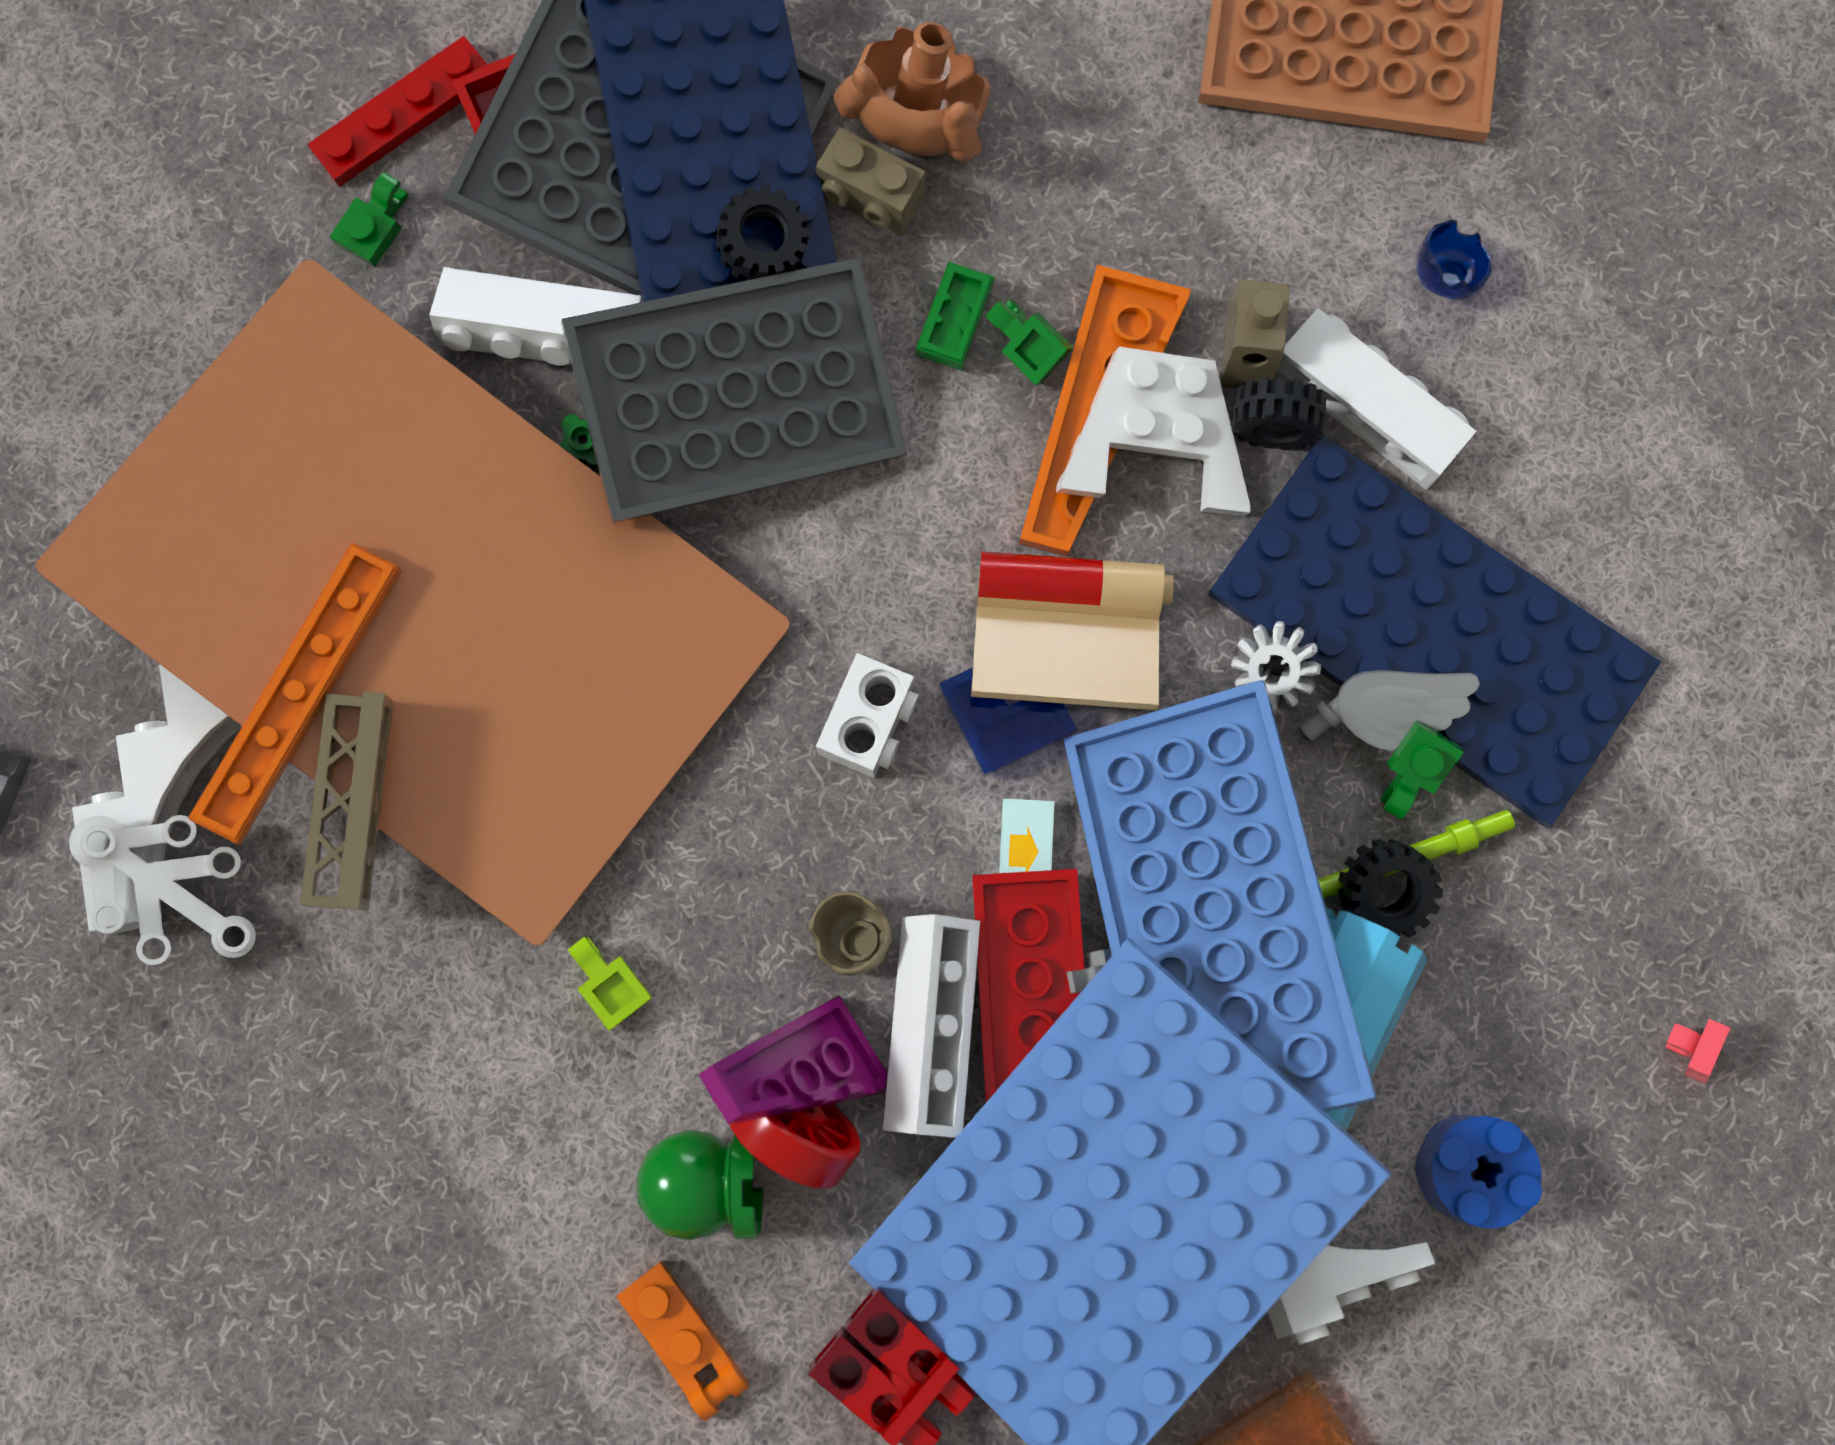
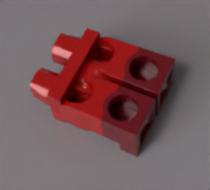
M879 1287L876 1290L873 1288L846 1320V1330L841 1326L809 1365L808 1375L868 1426L881 1434V1437L890 1445H897L899 1442L902 1445H935L942 1432L940 1428L923 1414L924 1411L936 1398L957 1417L975 1396V1391L957 1374L960 1368ZM858 1341H859L867 1350H869L877 1359H879V1360L883 1363V1365H881V1364H880L875 1358H873L865 1349H863V1348L858 1344Z

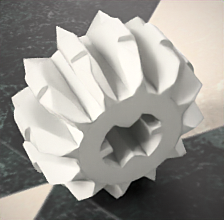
M1277 621L1275 623L1273 637H1270L1266 628L1260 624L1253 630L1256 642L1243 637L1238 643L1239 649L1247 656L1234 657L1231 666L1237 670L1248 672L1241 674L1235 680V685L1238 687L1263 679L1268 689L1273 710L1277 709L1279 695H1283L1287 704L1294 707L1299 702L1296 689L1306 694H1311L1314 690L1315 685L1306 676L1319 675L1321 664L1315 661H1307L1306 659L1316 654L1318 647L1316 643H1309L1302 647L1298 646L1305 633L1300 627L1294 630L1289 639L1284 637V622ZM1272 655L1283 657L1282 665L1287 662L1289 664V667L1283 669L1281 676L1271 675L1270 671L1272 668L1268 667L1265 669L1263 665L1269 662Z

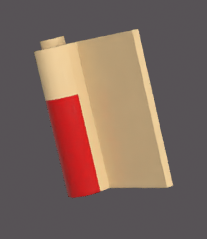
M981 551L971 697L1158 710L1159 617L1162 605H1171L1174 586L1173 575L1165 574L1164 564Z

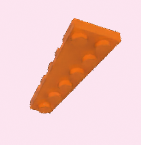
M1097 264L1019 544L1068 557L1095 498L1056 493L1057 483L1072 454L1071 450L1077 436L1083 429L1091 410L1089 408L1113 352L1118 347L1164 353L1188 302L1191 289ZM1109 448L1107 472L1118 451L1116 448Z

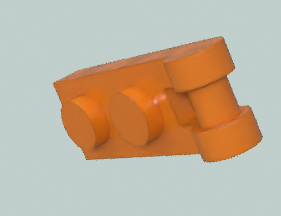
M660 1261L616 1296L685 1393L691 1407L701 1420L707 1422L719 1412L718 1405L730 1395L738 1397L750 1387L743 1372L663 1261ZM711 1362L719 1377L705 1387L696 1373Z

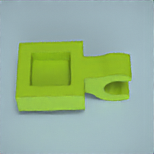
M585 936L567 949L589 977V980L577 988V990L608 1031L613 1030L653 999V996L622 956H619L608 965L592 940Z

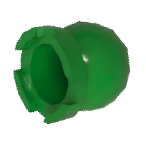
M686 1130L668 1135L647 1151L642 1162L636 1183L638 1204L648 1220L665 1236L685 1240L703 1238L714 1235L728 1223L729 1226H733L735 1239H758V1233H761L764 1188H753L754 1161L759 1160L739 1142L735 1135L733 1136V1141H730L728 1145L716 1135L707 1132Z

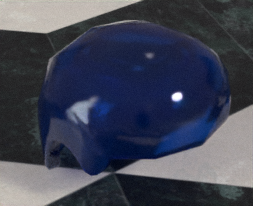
M1448 220L1433 225L1424 238L1417 253L1416 272L1422 285L1430 292L1443 298L1457 301L1468 299L1481 291L1492 274V257L1483 243H1481L1479 233L1469 235L1461 233L1457 227L1458 221Z

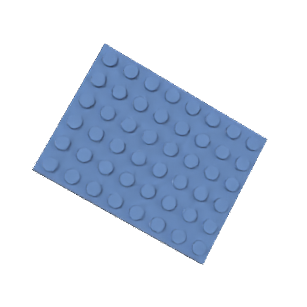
M1130 938L1126 939L851 1259L849 1264L875 1290L879 1287L960 1368L957 1374L1027 1445H1146L1391 1175V1171Z

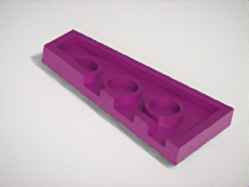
M839 995L712 1064L698 1074L727 1124L879 1095L886 1092L888 1072Z

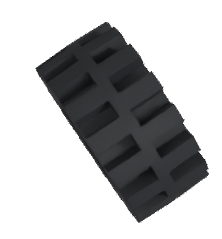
M762 185L760 191H755L754 186H750L744 189L742 195L738 192L733 195L729 204L725 205L717 227L716 247L717 251L722 253L720 260L725 267L727 265L732 267L731 274L736 278H739L742 274L747 277V280L795 271L799 266L808 246L810 229L806 228L808 222L806 213L798 211L800 203L795 198L789 202L785 198L787 195L786 191L779 188L777 194L771 193V186ZM752 219L770 221L781 231L783 244L779 250L772 253L755 251L745 243L742 237V227Z
M1268 377L1260 378L1259 382L1250 380L1246 382V386L1240 385L1236 391L1233 412V434L1238 436L1240 441H1249V445L1255 447L1264 445L1265 448L1270 449L1280 447L1281 450H1290V447L1297 449L1306 448V444L1313 446L1317 444V440L1323 438L1326 413L1325 392L1322 389H1317L1315 384H1303V380L1300 379L1287 381L1286 377H1277V380H1270Z
M1381 839L1373 840V848L1370 849L1363 844L1356 849L1360 855L1356 860L1349 856L1344 864L1349 867L1348 873L1340 872L1338 881L1344 885V888L1338 889V895L1345 903L1342 905L1344 910L1389 929L1398 936H1400V933L1408 938L1416 935L1414 927L1420 925L1425 929L1431 923L1426 918L1428 914L1437 915L1440 906L1434 902L1435 898H1443V889L1436 884L1442 881L1439 872L1433 868L1434 864L1422 853L1398 840L1389 839L1388 843ZM1394 870L1405 872L1407 887L1403 896L1393 905L1385 908L1376 907L1373 904L1372 897L1377 881L1385 874Z

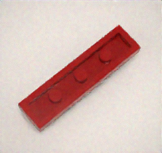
M462 36L313 139L307 146L335 183L341 187L460 104L461 101L452 80L487 63L467 38Z

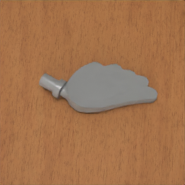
M1391 670L1365 671L1348 678L1332 701L1327 703L1322 700L1316 706L1317 711L1299 727L1313 742L1329 727L1333 726L1336 728L1343 722L1356 737L1376 748L1394 751L1416 720L1438 732L1450 727L1453 719L1466 715L1470 710L1468 696L1477 691L1480 682L1477 675L1471 672L1429 674Z

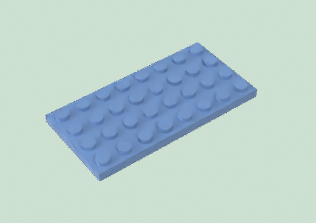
M1264 680L1248 683L1063 738L1112 956L1126 939L1131 938L1324 1112L1378 1100L1271 700Z

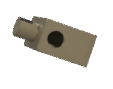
M1247 279L1238 281L1228 298L1220 378L1221 386L1238 388L1240 385L1246 386V382L1250 380L1259 382L1260 378L1265 377L1274 380L1285 348L1290 294L1289 285ZM1248 354H1256L1261 362H1248L1243 357Z

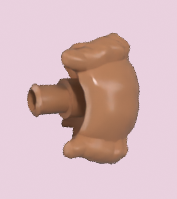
M924 22L918 25L914 31L908 27L899 26L892 40L868 44L863 50L853 75L848 76L834 92V102L839 115L844 119L860 120L867 131L884 145L918 157L947 154L962 164L978 156L982 150V142L977 128L987 106L991 85L987 78L974 73L975 62L972 56L962 52L956 54L952 34L945 26L935 22Z

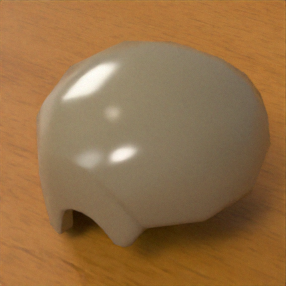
M856 891L835 892L821 901L813 913L808 927L816 944L818 958L827 967L845 976L866 975L882 964L893 938L891 924L883 908Z

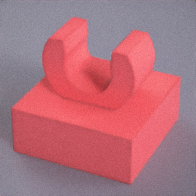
M1708 1019L1701 1036L1699 1033L1675 1023L1665 1048L1681 1056L1691 1058L1685 1075L1706 1085L1730 1027Z

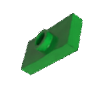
M948 261L918 341L916 356L961 371L963 370L994 285V276Z

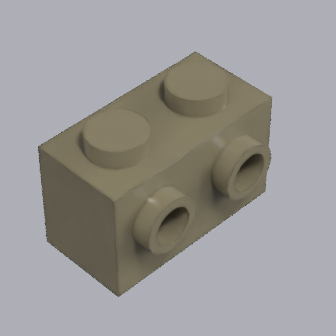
M839 127L815 166L816 176L820 178L824 198L834 205L846 207L865 217L873 225L882 229H888L901 237L926 198V171Z

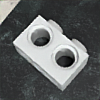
M856 653L816 744L818 755L872 778H875L879 766L888 770L899 745V741L892 738L899 720L909 722L919 699V694L912 692L914 676ZM885 684L893 689L895 696L889 704L876 706L867 700L866 694L868 690L874 685ZM865 730L871 733L875 738L872 748L864 753H855L849 750L846 746V740L852 732Z

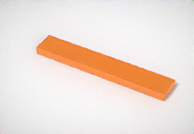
M351 542L188 817L189 820L235 844H242L324 704L326 693L329 694L400 574L401 569L399 566Z

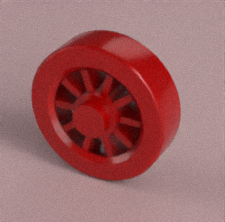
M835 1104L729 1124L739 1142L757 1160L777 1174L807 1187L822 1189L838 1185L861 1151V1142L855 1127Z

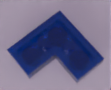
M973 667L939 683V689L984 777L1026 758L1063 738H1067L1077 731L1064 703L1020 700L1007 706L1004 699L971 697Z

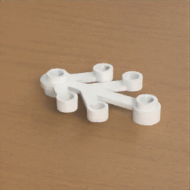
M176 815L161 824L123 828L116 820L107 816L88 817L79 822L73 829L69 839V847L75 860L81 865L90 868L95 907L91 911L90 921L97 931L105 934L117 932L122 928L126 920L124 909L116 903L115 867L134 882L141 936L137 943L136 952L138 958L145 964H160L169 957L171 952V944L163 935L159 899L211 934V944L220 955L236 958L245 955L251 950L255 943L256 933L250 921L241 916L225 918L174 882L212 875L219 879H228L234 876L241 865L240 856L234 849L219 847L213 850L210 855L147 863L128 849L168 843L175 848L186 847L195 839L197 831L195 823L189 820L187 816ZM173 823H186L191 830L190 836L180 842L171 839L168 829ZM102 832L108 835L110 844L105 851L93 852L88 848L87 840L93 833ZM227 853L233 857L235 863L230 872L220 873L215 870L213 859L218 854ZM105 907H113L119 912V921L111 928L101 927L97 921V914ZM236 926L244 932V940L239 946L229 947L224 943L223 933L228 927ZM152 938L160 939L165 945L164 954L155 960L146 958L142 951L144 943Z

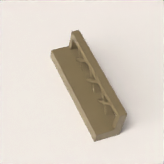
M363 691L362 697L326 693L300 899L301 906L369 911L393 701L385 693ZM339 707L361 709L357 737L349 743L336 730ZM336 739L343 748L333 755L334 741ZM349 755L354 761L351 789L341 796L330 782V773L333 766ZM329 791L336 801L326 808ZM342 807L348 814L345 841L335 849L323 834L324 822ZM323 845L329 854L320 861L321 846ZM336 860L341 866L338 897L316 896L318 873Z

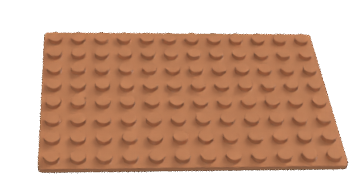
M311 259L300 263L36 562V570L39 574L241 726H243L351 542L399 566L401 569L400 574L329 694L362 697L363 691L385 693L393 701L378 829L529 943L536 946L542 945L547 941L789 629V620L785 615L652 515L613 524L601 477ZM325 702L290 760V763L314 781L316 778ZM339 707L336 730L349 743L357 737L361 709ZM336 739L334 741L333 755L343 748ZM349 755L333 766L330 773V782L341 796L351 789L354 761Z

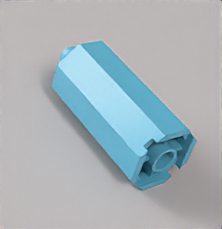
M1326 908L1372 1076L1427 960L1424 952L1413 944L1408 953L1397 948L1396 945L1400 936L1389 929L1346 911L1340 910L1336 917L1332 909ZM1358 1105L1325 1113L1346 1131Z

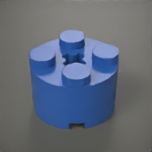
M1456 1115L1438 1122L1425 1136L1426 1138L1420 1152H1418L1415 1164L1417 1181L1421 1192L1429 1204L1448 1218L1480 1228H1500L1518 1221L1541 1199L1542 1171L1539 1156L1529 1138L1514 1123L1490 1116ZM1477 1161H1481L1484 1164V1171L1479 1173L1480 1180L1472 1179L1471 1171L1478 1168Z

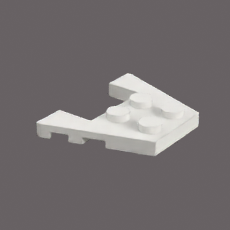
M1118 347L1113 352L1089 408L1091 409L1071 450L1072 454L1057 483L1056 493L1094 498L1104 496L1106 494L1109 448L1203 460L1200 511L1231 516H1246L1249 514L1251 505L1215 361Z

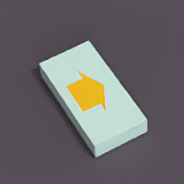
M1003 798L999 873L1052 870L1055 801Z

